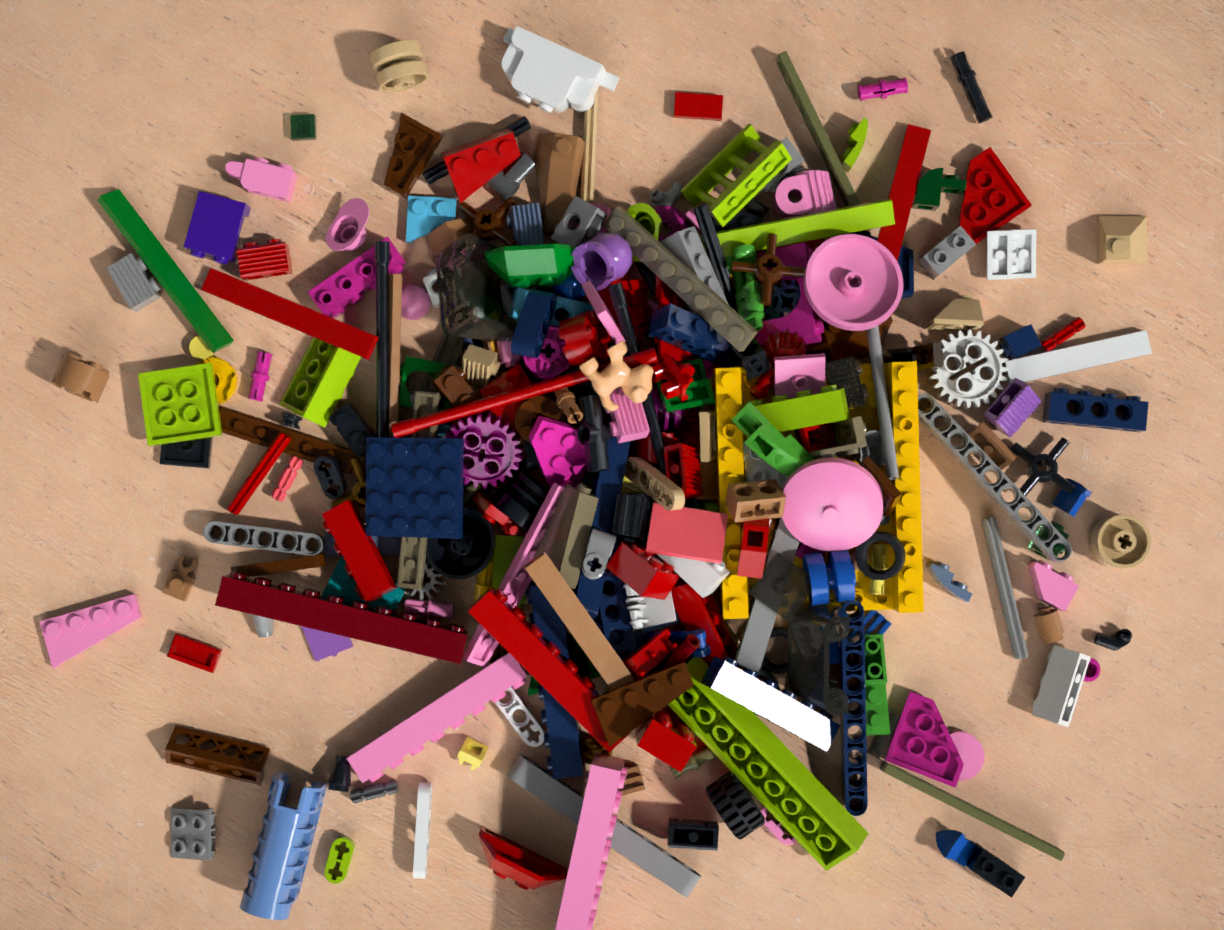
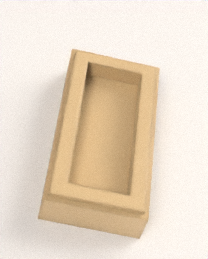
M715 410L699 412L701 462H710L717 458Z

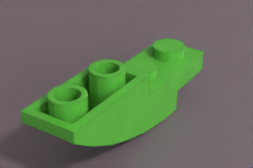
M751 402L746 404L732 419L736 426L748 437L744 443L766 463L787 477L800 466L815 460L791 434L785 438Z
M883 634L865 635L866 736L890 734Z

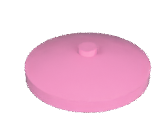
M844 234L826 240L813 252L804 271V290L809 304L824 321L843 330L863 331L882 324L895 311L903 293L902 272L895 257L881 243L863 235Z
M831 457L807 462L789 476L782 490L786 496L782 517L784 524L796 539L818 550L843 551L854 548L873 535L882 519L883 496L879 484L864 467L846 459Z

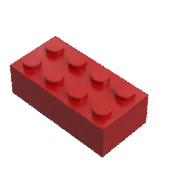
M662 710L643 722L636 733L638 747L679 772H682L697 747L691 728L681 722H678L677 725L674 724L670 716Z

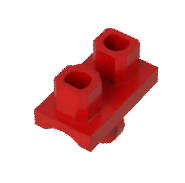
M667 352L661 354L660 363L651 366L654 371L653 381L659 382L666 379L667 382L661 384V390L666 399L678 396L681 402L687 400L686 389L693 382L694 367L690 363L682 364L677 362L675 364Z

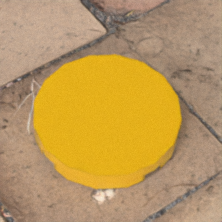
M208 357L197 362L195 365L213 364L218 405L231 399L238 385L236 370L232 365L217 357Z

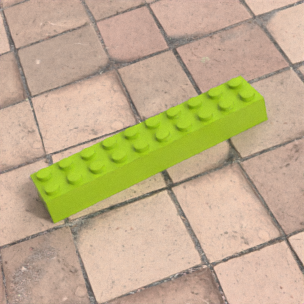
M701 657L690 658L685 662L694 686L668 704L672 710L731 772L735 773L737 778L826 871L857 852L867 837L868 832L753 711L701 683L709 668V665Z

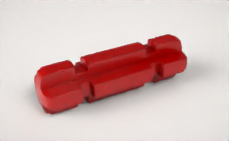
M1080 317L1075 318L1070 324H1066L1052 333L1051 337L1048 336L1040 342L1042 348L1046 352L1051 351L1056 345H1060L1075 335V332L1078 333L1086 327L1084 321Z

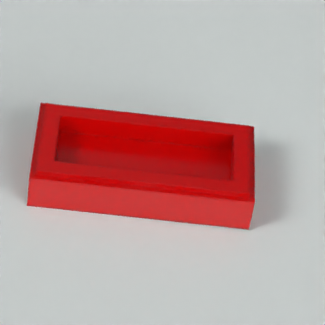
M675 92L673 118L721 121L723 95Z
M176 633L167 657L214 673L222 649Z

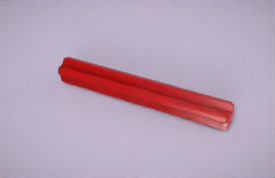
M283 432L278 433L228 504L227 510L234 515L241 512L291 441L287 434Z

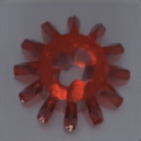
M788 328L785 332L777 329L775 334H769L764 343V350L768 362L772 364V368L774 367V357L806 355L804 337H800L797 331L790 333Z

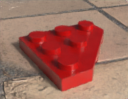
M991 147L969 161L966 175V190L963 192L958 227L961 226L977 245L987 238V231L1000 229L1030 208L1032 204Z

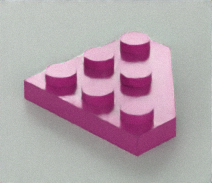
M538 416L528 438L546 479L548 489H551L554 482L566 487V484L577 486L578 483L581 484L587 472L585 447L578 440L579 427Z
M910 691L885 761L956 788L964 763L935 701Z

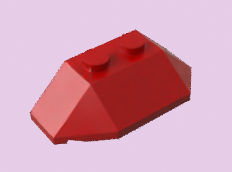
M482 826L478 835L489 868L493 869V874L503 879L509 877L515 880V885L525 890H528V888L535 890L567 878L568 868Z

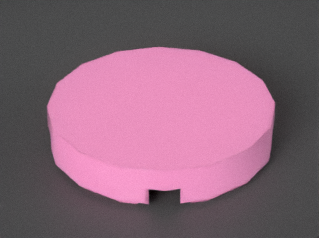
M951 732L950 735L964 763L959 780L965 781L973 778L980 772L984 764L982 745L974 736L966 732Z

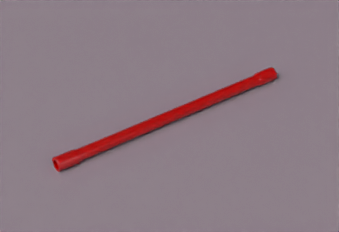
M650 348L624 357L623 361L628 367L635 368L642 364L656 363L658 358L655 348ZM610 362L600 364L597 371L601 372ZM579 370L418 418L391 424L392 432L395 438L402 437L421 429L590 381V379Z

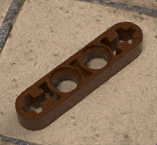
M325 554L230 567L231 572L238 571L248 574L247 577L323 567L326 566Z

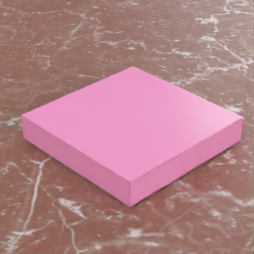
M589 280L582 284V288L593 309L615 344L622 340L625 342L613 316L591 281Z

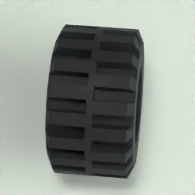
M729 771L705 787L706 794L736 838L743 839L765 823L763 814L735 773Z

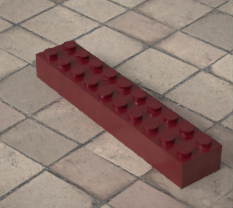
M238 571L222 576L215 606L461 664L468 637V631H464V626L450 623L449 627L440 625V620L426 617L425 621L416 619V614L403 611L401 615L392 613L393 609L378 606L376 610L368 608L369 603L354 600L351 604L344 602V597L330 594L328 598L320 596V591L306 588L303 592L297 591L295 585L282 583L277 586L271 584V579L257 577L252 580L247 578L248 574Z

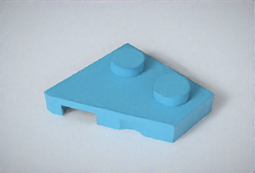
M408 196L405 242L412 243L414 240L429 234L444 222L456 220L457 198Z

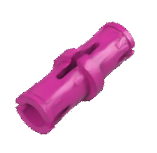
M906 77L890 81L881 79L878 83L858 85V97L860 101L877 97L886 99L889 95L908 93V82Z
M257 351L254 372H251L250 375L252 382L247 399L263 402L266 381L270 379L268 371L273 354Z

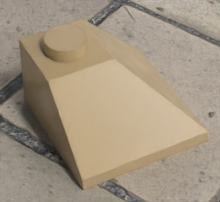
M1147 216L1097 217L1098 264H1147Z
M958 295L957 299L948 303L925 324V330L967 331L971 329L973 332L983 326L984 322L980 301L972 299L971 295Z

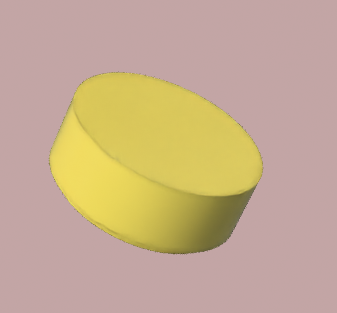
M200 335L191 340L189 351L193 357L205 360L213 356L214 353H212Z

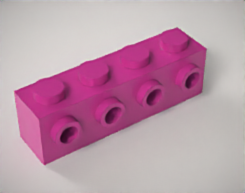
M387 236L382 241L390 242L388 274H400L404 271V266L407 263ZM375 245L308 291L324 315L336 318L344 313V308L350 303L353 305L364 299L365 296L363 294L370 289L372 291L376 290Z

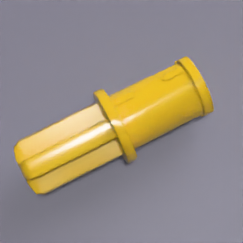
M492 562L478 574L477 583H474L476 589L473 603L491 587L493 575Z

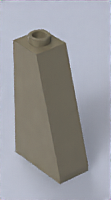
M580 483L577 486L566 484L534 556L536 558L545 552L569 587L573 589L576 588L599 500L598 497L590 493L592 490L590 487Z

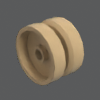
M404 40L386 44L377 48L369 56L373 70L378 72L375 78L378 89L381 92L394 93L405 91L425 83L430 78L426 63L421 61L424 57L421 44L416 40Z
M1112 515L1103 517L1094 524L1089 532L1088 545L1094 559L1103 566L1126 569L1135 567L1145 560L1150 552L1151 537L1145 524L1136 517Z

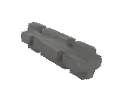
M396 780L386 781V784L382 782L366 786L362 790L361 788L354 789L350 792V797L355 804L362 802L363 799L367 801L383 797L387 793L388 795L395 794L399 791Z

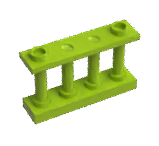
M748 123L680 191L693 207L701 200L708 204L712 217L717 224L724 227L792 160V157L783 143L777 139L769 147L760 143L762 141L753 126ZM752 150L761 154L752 164L743 160ZM735 167L744 171L735 181L726 177ZM719 183L726 189L715 198L709 192Z

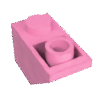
M1039 560L1038 563L1030 562L1028 568L1037 598L1059 611H1066L1079 585L1073 582L1074 578L1064 572L1057 574L1051 570L1052 565L1042 560Z

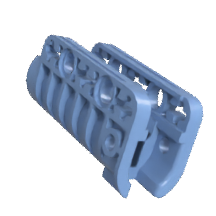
M281 771L272 776L267 800L269 804L267 813L262 819L264 824L262 832L257 838L259 841L257 850L253 853V867L248 872V886L243 891L240 903L242 911L253 916L271 920L288 919L291 906L298 898L327 789V783L313 781L311 787L303 788L297 808L286 806L285 802L290 783H288L289 773Z

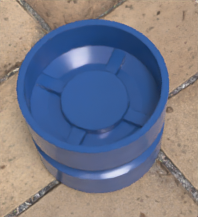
M848 550L829 551L827 565H825L821 552L803 554L805 583L811 606L828 604L829 590L831 589L837 602L855 600L856 575Z

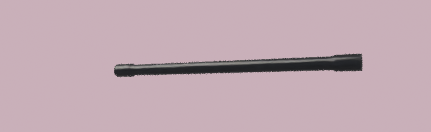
M376 241V336L379 338L376 343V437L389 438L388 266L390 264V242Z
M622 283L608 286L613 308L616 311L621 333L625 339L627 355L631 356L633 353L640 351L627 308L628 303ZM650 392L647 395V399L642 402L649 425V435L659 471L666 476L663 448L666 446Z

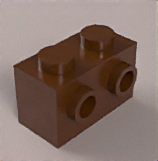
M447 364L429 379L451 408L480 400V397H482L474 385L469 386L464 380L467 376L459 366L454 367Z

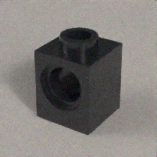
M755 338L752 339L744 351L739 352L734 346L731 347L737 366L741 367V372L748 380L771 370L765 350Z

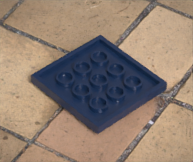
M366 437V535L381 537L463 538L464 439Z

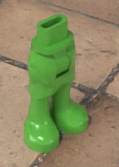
M745 244L735 247L732 250L733 256L724 258L729 273L734 279V296L738 314L759 331L763 328L762 319L764 318L760 282L757 280L755 273L732 271V261L756 263L757 261L755 247Z

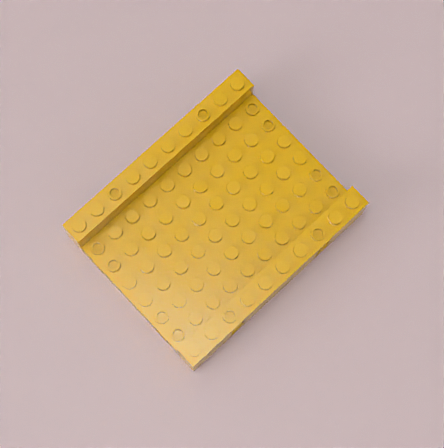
M917 361L884 363L899 473L898 479L890 481L902 495L890 514V521L886 525L879 524L874 533L888 532L895 535L904 546L906 552L905 563L895 576L885 580V595L869 594L870 578L865 576L860 570H855V597L863 606L864 611L895 610L898 613L924 612ZM871 364L825 365V386L836 385L837 389L844 388L850 418L862 416L866 431H880ZM741 367L712 369V389L715 399L713 410H715L717 458L715 461L718 489L716 503L718 505V513L728 514L722 561L730 573L719 585V606L723 619L749 618V610L759 578L737 576L742 522L735 523L725 505L728 484L747 482L743 442L748 438L732 419L749 401L758 400L750 394V391L752 390L751 385H755L761 377L759 375L748 380L741 372ZM774 384L767 393L768 397L763 399V403L773 402ZM795 430L780 432L784 437L791 434L797 440ZM833 444V445H830V446H827V447H824V448L833 447V446H836V444ZM853 454L836 456V458L857 463ZM882 465L879 469L886 475L885 465ZM772 529L771 535H768L767 552L771 543L774 529ZM884 541L872 543L888 545L886 567L890 568L895 561L893 547ZM872 544L869 546L871 556L870 559L867 561L870 566L872 559ZM857 546L851 549H847L849 552V556H851L855 552ZM829 551L822 555L825 565L828 564ZM795 556L777 614L838 612L839 602L836 601L832 589L829 590L828 604L810 605L805 583L803 559ZM849 604L845 611H856L857 605Z

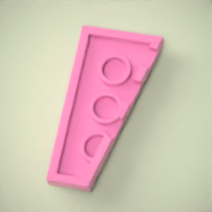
M136 594L40 621L52 668L58 667L65 661L142 618Z

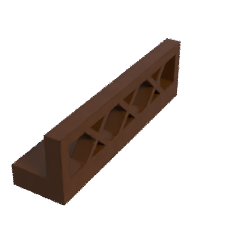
M176 725L165 748L166 763L260 786L264 778V767L270 754V748ZM178 735L187 736L191 740V742L184 745L175 743ZM208 741L212 742L215 747L210 750H203L199 744ZM232 747L236 748L239 753L228 756L224 754L223 750ZM252 753L262 755L259 763L249 761L246 756Z

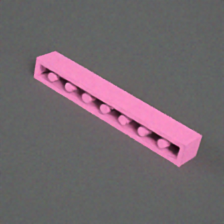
M508 652L350 755L347 760L362 783L368 779L372 783L384 775L382 770L390 766L391 769H394L404 762L402 757L410 753L414 756L424 749L422 744L431 740L434 743L445 736L443 732L445 729L451 726L454 730L465 723V716L470 713L476 716L485 710V703L490 700L496 703L505 697V690L512 686L516 690L527 682L525 677L530 673Z

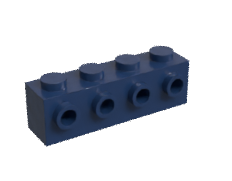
M671 303L652 312L649 335L720 367L731 368L736 365L731 349L733 345L703 318Z

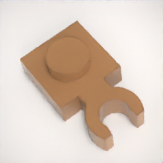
M184 555L178 559L177 565L179 570L170 571L162 593L182 601H187L196 579L189 575L196 570L198 561L193 560L191 566L186 567L184 564L186 556Z

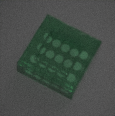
M315 114L290 115L292 141L316 140Z

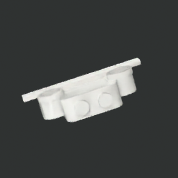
M516 26L515 30L508 28L502 40L509 44L502 59V68L511 81L513 88L518 93L517 98L527 104H530L531 101L539 104V109L549 114L552 111L557 113L564 112L569 104L576 111H587L594 104V95L599 85L614 91L620 79L606 72L603 64L519 26Z

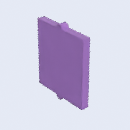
M302 626L315 662L331 655L335 657L337 653L353 647L349 637Z

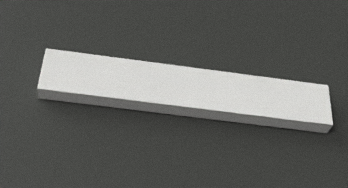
M1147 330L1009 360L1004 362V367L1009 368V371H1006L1009 385L1014 378L1028 382L1152 354Z

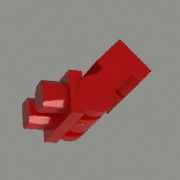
M645 279L613 281L611 285L622 283L636 341L637 344H641L643 334H647V328L650 326L653 312L652 307L648 305L644 292L648 288ZM608 287L597 291L620 329ZM611 337V341H609V342H610L611 344L615 345V342L613 341V339H612V337Z

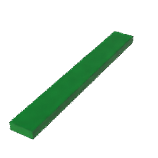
M120 189L100 195L97 201L212 353L231 345L234 341Z

